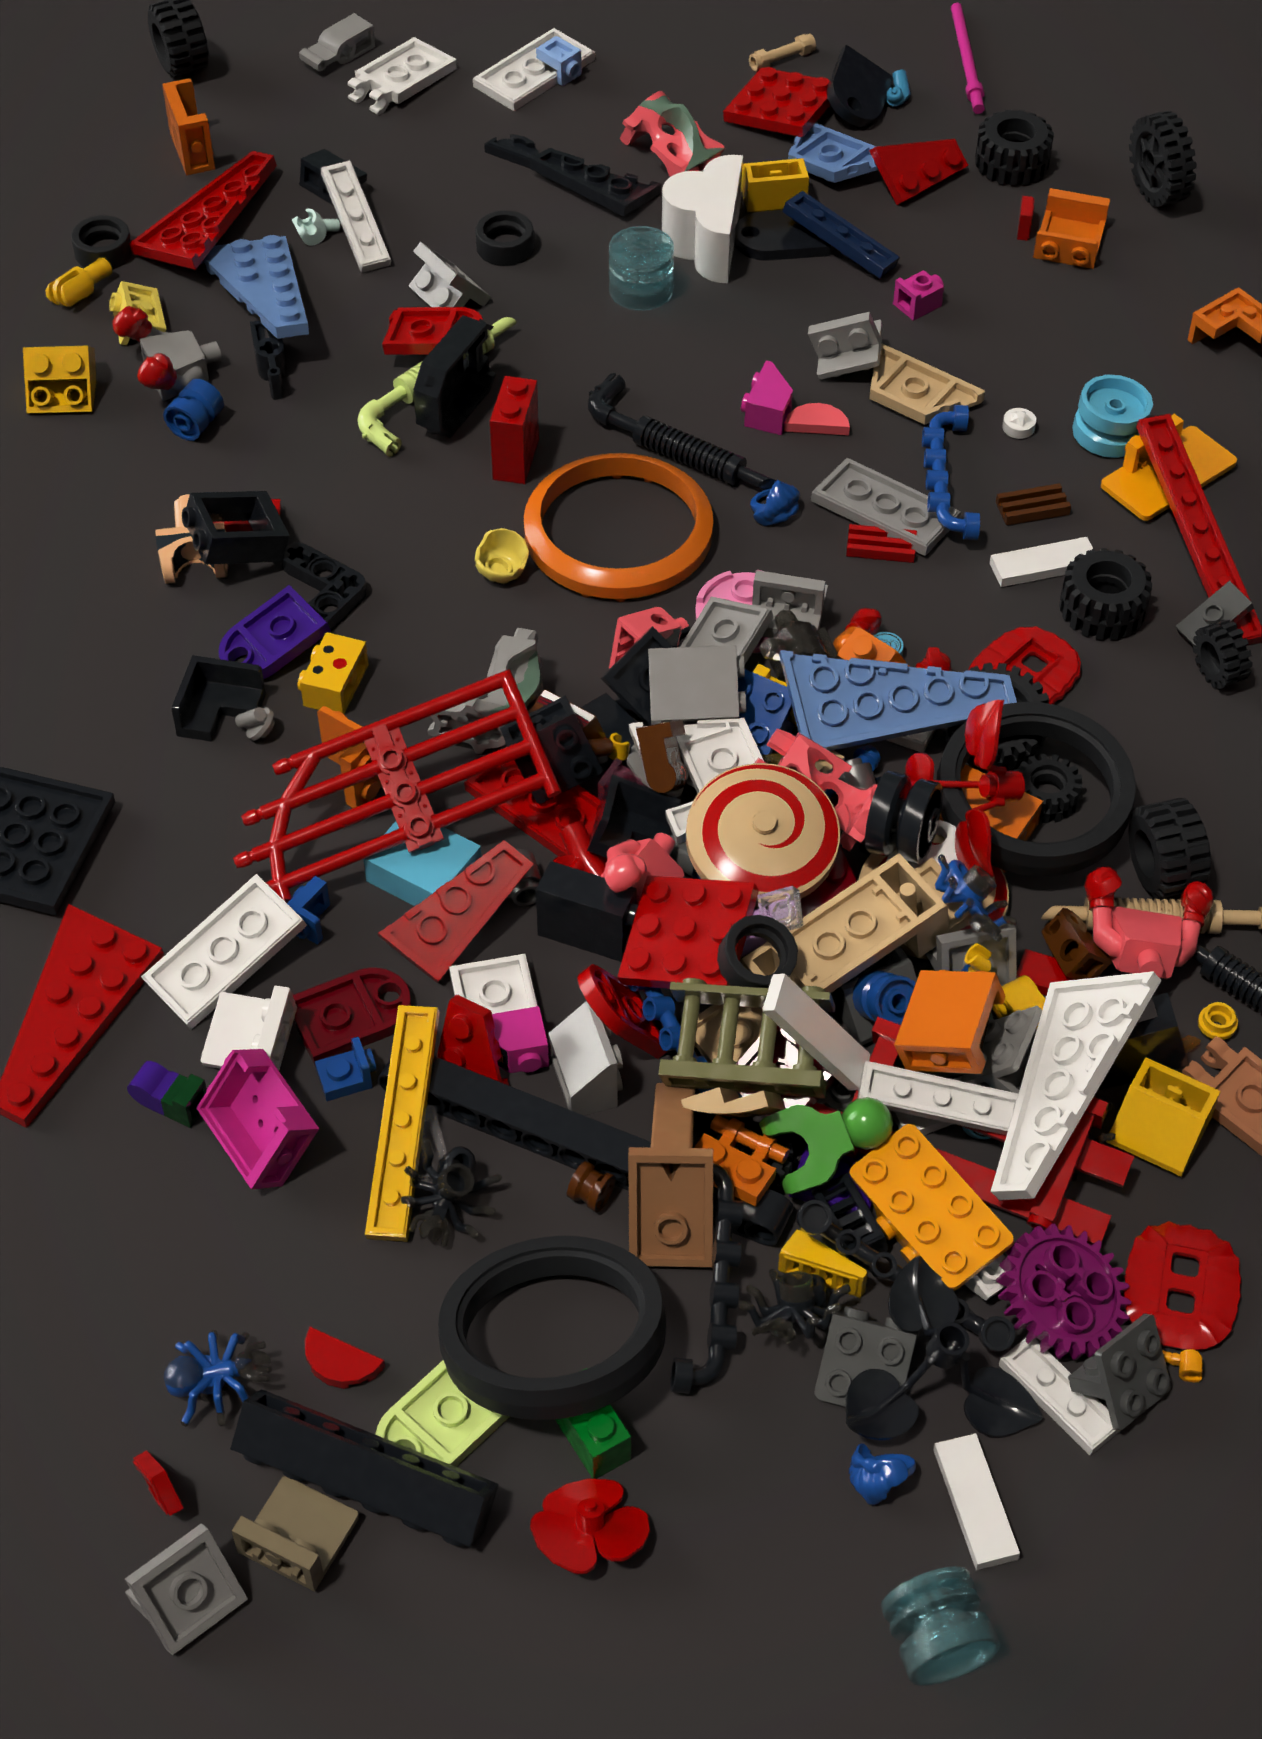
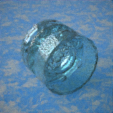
M633 226L619 231L612 237L609 242V294L616 303L633 310H650L660 307L669 301L673 294L674 243L669 235L657 228Z
M945 1567L920 1574L896 1587L882 1600L880 1609L885 1620L890 1623L889 1631L891 1636L896 1640L904 1641L900 1645L899 1655L909 1680L915 1685L927 1686L958 1678L977 1669L999 1651L1000 1642L989 1616L985 1612L976 1611L980 1606L981 1598L979 1593L973 1588L974 1582L970 1572L964 1567Z

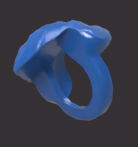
M776 480L772 488L761 491L751 499L750 506L752 511L755 512L753 515L754 519L762 526H770L787 521L799 510L798 500L800 492L793 485ZM768 495L766 504L758 503L759 499Z
M859 1444L851 1457L849 1474L850 1482L855 1490L864 1497L869 1505H875L887 1498V1493L891 1487L900 1485L908 1476H911L916 1470L915 1459L903 1454H883L873 1457L865 1444Z

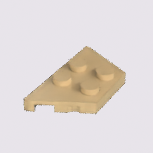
M882 343L880 365L873 368L869 399L925 425L930 423V420L936 414L953 411L954 405H968L970 408L982 403L985 390Z

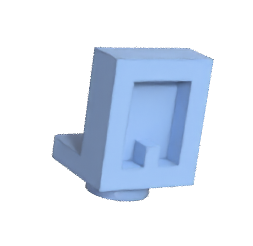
M558 36L553 37L536 48V58L557 70V83L564 86L581 75V49Z

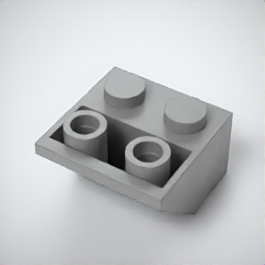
M587 1001L549 1032V1056L569 1110L584 1116L618 1107L617 1091L623 1089L621 1075L618 1070L623 1068L620 1050L617 1044L611 1046L608 1036H611V1030L600 1020Z

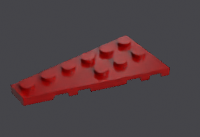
M257 151L250 152L131 241L129 245L132 253L196 270L277 167L274 155Z

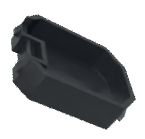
M462 315L421 362L413 389L416 424L428 429L427 432L430 434H441L451 438L491 390L496 373L489 370V357L483 355L482 344L488 338L487 329L492 330L494 326L486 324L482 319L478 321Z

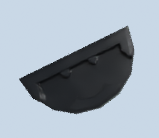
M510 134L509 139L497 140V137H494L484 144L485 153L529 169L531 158L539 154L534 141L515 134Z

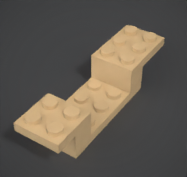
M898 853L787 928L794 936L798 948L797 965L789 978L801 989L804 986H817L831 993L903 943H906L917 957L920 958L937 946V935L959 931L977 918L971 916L969 911L961 918H956L954 916L955 912L964 902H943L942 896L945 892L938 891L935 888V883L942 868L933 857L914 869ZM769 942L764 943L741 959L744 968L754 974L763 976L774 973L780 962L777 951ZM712 1005L698 1016L695 1047L709 1063H712V1060L717 1058L723 1005ZM739 1007L733 1055L734 1061L737 1062L759 1038L763 1008Z

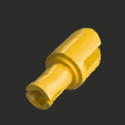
M101 257L84 269L78 266L73 267L48 284L45 290L46 297L56 305L71 307L85 297L90 296L94 292V285L112 274V267L105 258Z

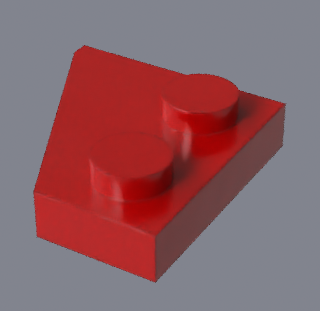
M455 995L448 1003L437 1057L509 1085L507 1079H501L497 1061L502 1057L499 1042L494 1036L495 1025L491 1010L460 995Z

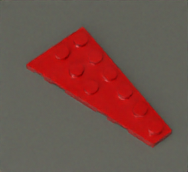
M68 904L0 1080V1115L25 1128L32 1123L145 982L141 976L164 957L162 947Z

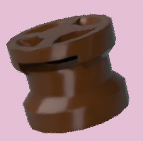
M585 1161L572 1176L567 1189V1197L575 1202L579 1200L586 1202L588 1208L597 1213L605 1206L611 1196L616 1177L610 1173L604 1175L599 1173L593 1164Z

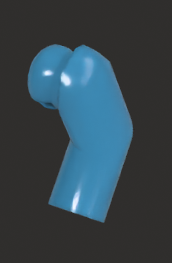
M897 70L892 74L894 87L888 89L886 102L892 107L901 106L910 97L908 77L905 70Z

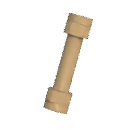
M802 34L795 37V42L768 52L764 49L757 50L749 55V64L752 70L756 72L761 67H770V63L797 53L805 56L816 49L815 39L812 34Z

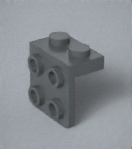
M845 1306L844 1313L834 1312L815 1386V1396L821 1401L846 1407V1394L849 1385L858 1374L869 1369H881L891 1373L901 1387L907 1380L919 1332L907 1333L900 1330L891 1317H886L885 1324L869 1320L870 1312L854 1307Z

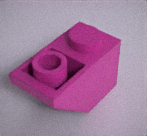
M766 360L761 371L755 372L751 384V392H746L743 396L741 412H745V427L782 435L787 415L792 411L793 389L771 361Z

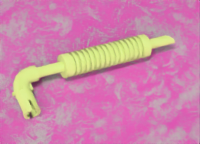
M510 317L501 318L492 324L494 326L492 330L487 329L488 338L482 344L483 355L494 348V338L517 323L515 319ZM421 362L395 378L392 391L378 400L372 399L360 409L357 421L359 430L362 432V438H367L368 442L375 444L388 457L393 456V453L396 454L399 451L402 441L389 432L378 419L384 416L385 410L401 400L407 404L414 402L413 389Z

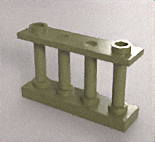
M696 978L683 979V983L670 982V991L676 1002H683L684 1006L677 1055L673 1056L672 1060L660 1059L658 1075L665 1086L710 1090L722 1087L737 1092L750 1093L764 1090L780 1095L825 1098L827 1082L822 1071H818L813 1066L814 1058L800 1045L797 1064H794L792 1069L777 1068V1065L773 1063L777 1024L764 1012L762 1013L757 1061H754L752 1066L736 1065L737 1062L733 1060L739 1007L763 1008L769 988L707 984L704 980ZM817 986L802 987V990L825 1012L835 1013V1003L830 992H826L825 989ZM700 1004L723 1005L717 1058H714L712 1063L697 1062V1059L693 1057Z

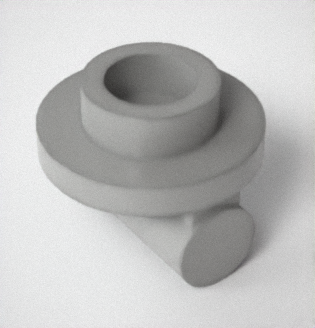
M258 707L238 714L235 722L238 727L246 728V736L254 741L260 737L265 738L274 727V713L268 707Z

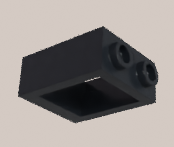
M267 491L190 493L187 506L182 510L183 526L188 529L193 539V546L196 551H199L205 565L282 562L290 535ZM249 521L253 531L217 532L213 522Z

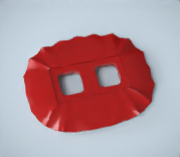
M1034 626L1018 627L1004 633L982 650L968 668L969 671L970 668L978 666L982 670L983 665L986 663H992L993 669H997L999 663L1007 664L1006 671L1010 672L1013 666L1021 668L1020 675L1024 676L1028 672L1034 676L1033 684L1039 681L1043 686L1042 694L1047 693L1049 704H1054L1057 700H1061L1066 692L1072 689L1075 681L1080 678L1081 661L1078 653L1068 642L1052 632ZM1033 655L1047 663V666L1041 671L1035 672L1022 664V662L1028 656Z
M1170 1221L1159 1226L1148 1225L1139 1236L1135 1237L1125 1271V1283L1129 1284V1288L1124 1291V1296L1131 1300V1305L1125 1308L1130 1322L1133 1323L1145 1313L1154 1315L1161 1345L1166 1347L1197 1351L1206 1350L1219 1344L1231 1332L1241 1296L1239 1258L1234 1254L1230 1242L1220 1239L1210 1229H1198L1192 1225H1178ZM1180 1255L1196 1259L1199 1263L1198 1275L1191 1277L1174 1273L1171 1270L1172 1257ZM1175 1291L1192 1295L1194 1297L1193 1312L1184 1313L1170 1310L1166 1306L1167 1293Z

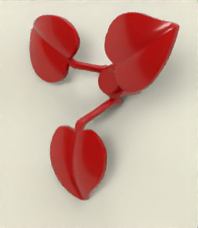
M994 700L978 705L971 710L967 718L965 728L967 751L970 755L975 756L974 764L989 771L986 775H982L979 781L933 780L934 762L926 753L911 755L905 766V774L910 778L912 786L922 778L939 782L942 788H979L981 796L986 797L990 801L968 810L965 814L966 821L959 822L955 831L957 859L966 866L970 874L978 877L995 876L991 866L990 822L984 811L994 807H1004L1005 801H1019L1025 792V780L1021 772L1007 771L1006 767L993 765L998 750L1005 700Z

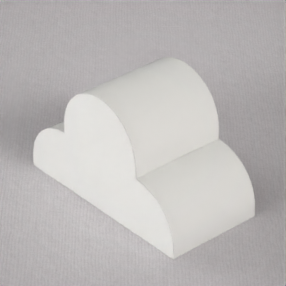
M743 155L720 156L711 160L703 171L677 173L668 178L662 188L663 247L673 256L694 260L695 268L701 276L718 283L728 284L735 243V227L738 223L741 207Z

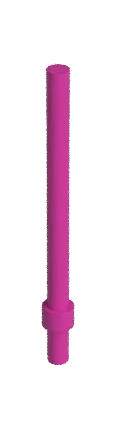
M954 3L951 6V12L967 81L966 94L968 100L972 103L973 112L981 114L985 110L983 103L984 89L982 83L978 80L962 5Z

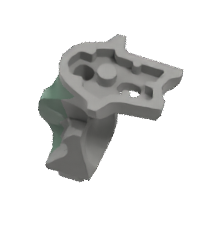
M517 628L514 636L503 635L496 644L487 677L510 669L527 708L529 703L543 692L542 661L537 651V632L535 630ZM500 688L488 693V697L485 699L475 698L430 716L434 722L427 730L428 735L436 737L509 708L510 706L503 689ZM501 727L464 741L469 743L477 754H482L488 748L501 747L506 743L500 730Z

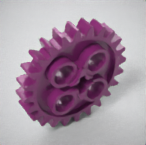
M1051 1224L1045 1231L1040 1226H1037L1029 1234L1025 1232L1006 1251L1008 1256L999 1264L1004 1272L997 1278V1282L1007 1288L998 1295V1298L1010 1301L1011 1306L1003 1313L1007 1316H1017L1019 1320L1014 1325L1015 1331L1024 1327L1029 1331L1026 1336V1343L1029 1344L1036 1338L1041 1340L1040 1352L1045 1353L1054 1346L1058 1359H1061L1068 1352L1073 1360L1079 1359L1083 1354L1090 1358L1095 1355L1098 1349L1123 1331L1120 1326L1129 1320V1316L1123 1310L1126 1309V1306L1131 1305V1300L1121 1296L1129 1288V1284L1118 1282L1116 1277L1124 1270L1121 1267L1112 1268L1109 1263L1113 1259L1114 1254L1108 1253L1103 1256L1099 1252L1102 1245L1100 1240L1091 1246L1087 1243L1088 1235L1086 1231H1083L1076 1238L1070 1225L1059 1232L1056 1224ZM1033 1288L1037 1289L1041 1296H1039ZM1067 1315L1073 1320L1074 1324L1071 1323Z

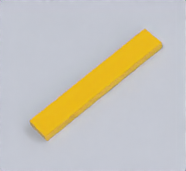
M398 1005L365 1229L367 1239L408 1242L412 1208L407 1207L406 1198L409 1196L414 1197L415 1187H412L409 1181L411 1173L414 1172L417 1177L440 1015L438 1007Z

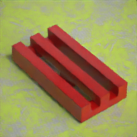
M849 524L846 556L914 563L915 550L912 549L913 544L901 538L887 537L888 532L876 526ZM904 529L914 535L917 534V530Z

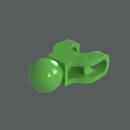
M864 1097L849 1103L843 1113L836 1111L830 1114H823L811 1107L797 1104L763 1118L759 1126L765 1135L777 1137L782 1134L796 1133L807 1142L809 1156L805 1165L795 1172L787 1174L782 1182L785 1194L794 1195L830 1182L837 1172L839 1161L843 1156L856 1151L855 1147L868 1150L884 1144L891 1135L893 1119L891 1112L884 1103L875 1098Z

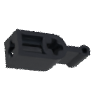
M261 320L250 322L258 374L263 380L269 381L272 399H282L284 395L282 378L287 374L282 338L277 339L268 329L269 338H265L264 328L266 327L261 324Z

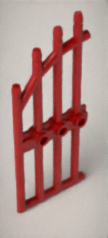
M508 669L295 753L290 758L280 759L272 764L276 775L286 774L294 768L298 770L281 798L264 804L259 809H252L241 815L245 826L260 823L262 819L267 820L275 817L270 840L267 843L252 848L249 852L239 853L233 857L237 868H244L252 865L255 861L260 862L270 858L272 880L265 883L288 903L292 899L289 889L310 881L314 876H323L403 843L406 844L409 853L425 849L436 842L444 840L440 828L543 787L548 798L559 795L562 791L511 670ZM500 688L503 689L510 706L509 708L407 748L399 728ZM516 721L524 739L523 741L425 780H420L413 761ZM365 742L372 762L304 789L321 759ZM530 754L538 774L434 815L427 798L428 794ZM379 777L385 796L286 835L292 809L370 778ZM392 809L399 829L286 874L285 851Z

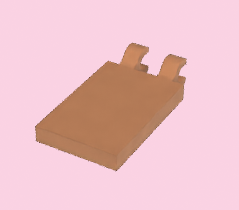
M1215 1036L1206 1046L1207 1051L1201 1056V1060L1211 1068L1222 1070L1213 1077L1199 1063L1192 1060L1189 1066L1182 1070V1073L1221 1091L1212 1117L1262 1156V1059L1246 1047L1239 1053H1236L1224 1040Z

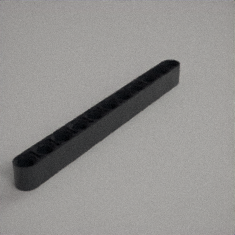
M436 1056L433 1058L427 1110L576 1170L583 1162L587 1161L593 1164L599 1173L614 1175L616 1177L615 1186L629 1191V1147L650 1148V1141ZM390 1059L378 1077V1083L385 1091ZM713 1186V1225L716 1226L714 1212L718 1189ZM767 1189L756 1207L743 1201L744 1213L741 1226H732V1233L762 1245L773 1246L777 1244L794 1207L787 1197ZM734 1196V1200L743 1201Z

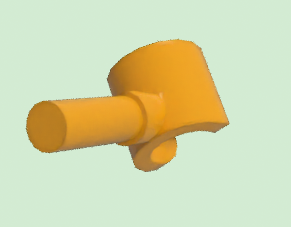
M1187 1349L1178 1354L1163 1350L1165 1362L1170 1363V1365L1179 1366L1180 1379L1191 1383L1202 1380L1203 1359L1198 1351Z

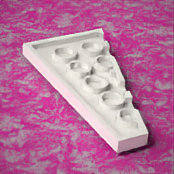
M1154 971L1050 983L991 1188V1193L999 1200L1035 1198L1162 981Z

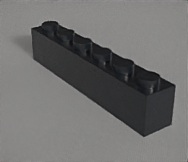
M263 1389L243 1401L230 1448L243 1454L244 1458L253 1464H267L280 1469L290 1479L312 1482L321 1486L322 1490L329 1495L335 1497L346 1496L361 1502L362 1506L368 1511L388 1513L402 1519V1523L410 1528L417 1530L427 1529L441 1535L445 1542L455 1546L466 1545L471 1547L485 1533L499 1484Z

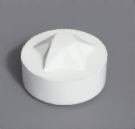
M1024 408L1010 409L1003 418V431L1012 438H1028L1035 431L1036 417L1031 411Z

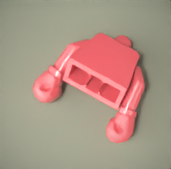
M657 833L653 839L648 838L639 841L629 839L610 847L607 851L608 860L606 867L600 877H604L609 888L615 893L622 892L631 886L637 888V904H639L647 876L683 878L684 871L670 856L675 846L673 838L664 833Z

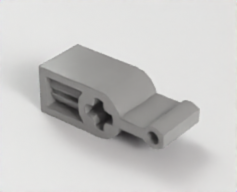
M353 13L325 29L319 36L318 43L309 48H303L299 52V58L317 71H323L327 65L334 61L346 64L375 47L373 25Z

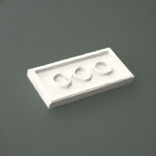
M553 28L474 77L473 87L509 109L516 111L558 84L557 70L536 58L537 47L558 36L581 49L582 68L595 60V51Z
M256 874L144 973L141 978L192 1030L216 1008L220 993H233L301 932L307 924Z

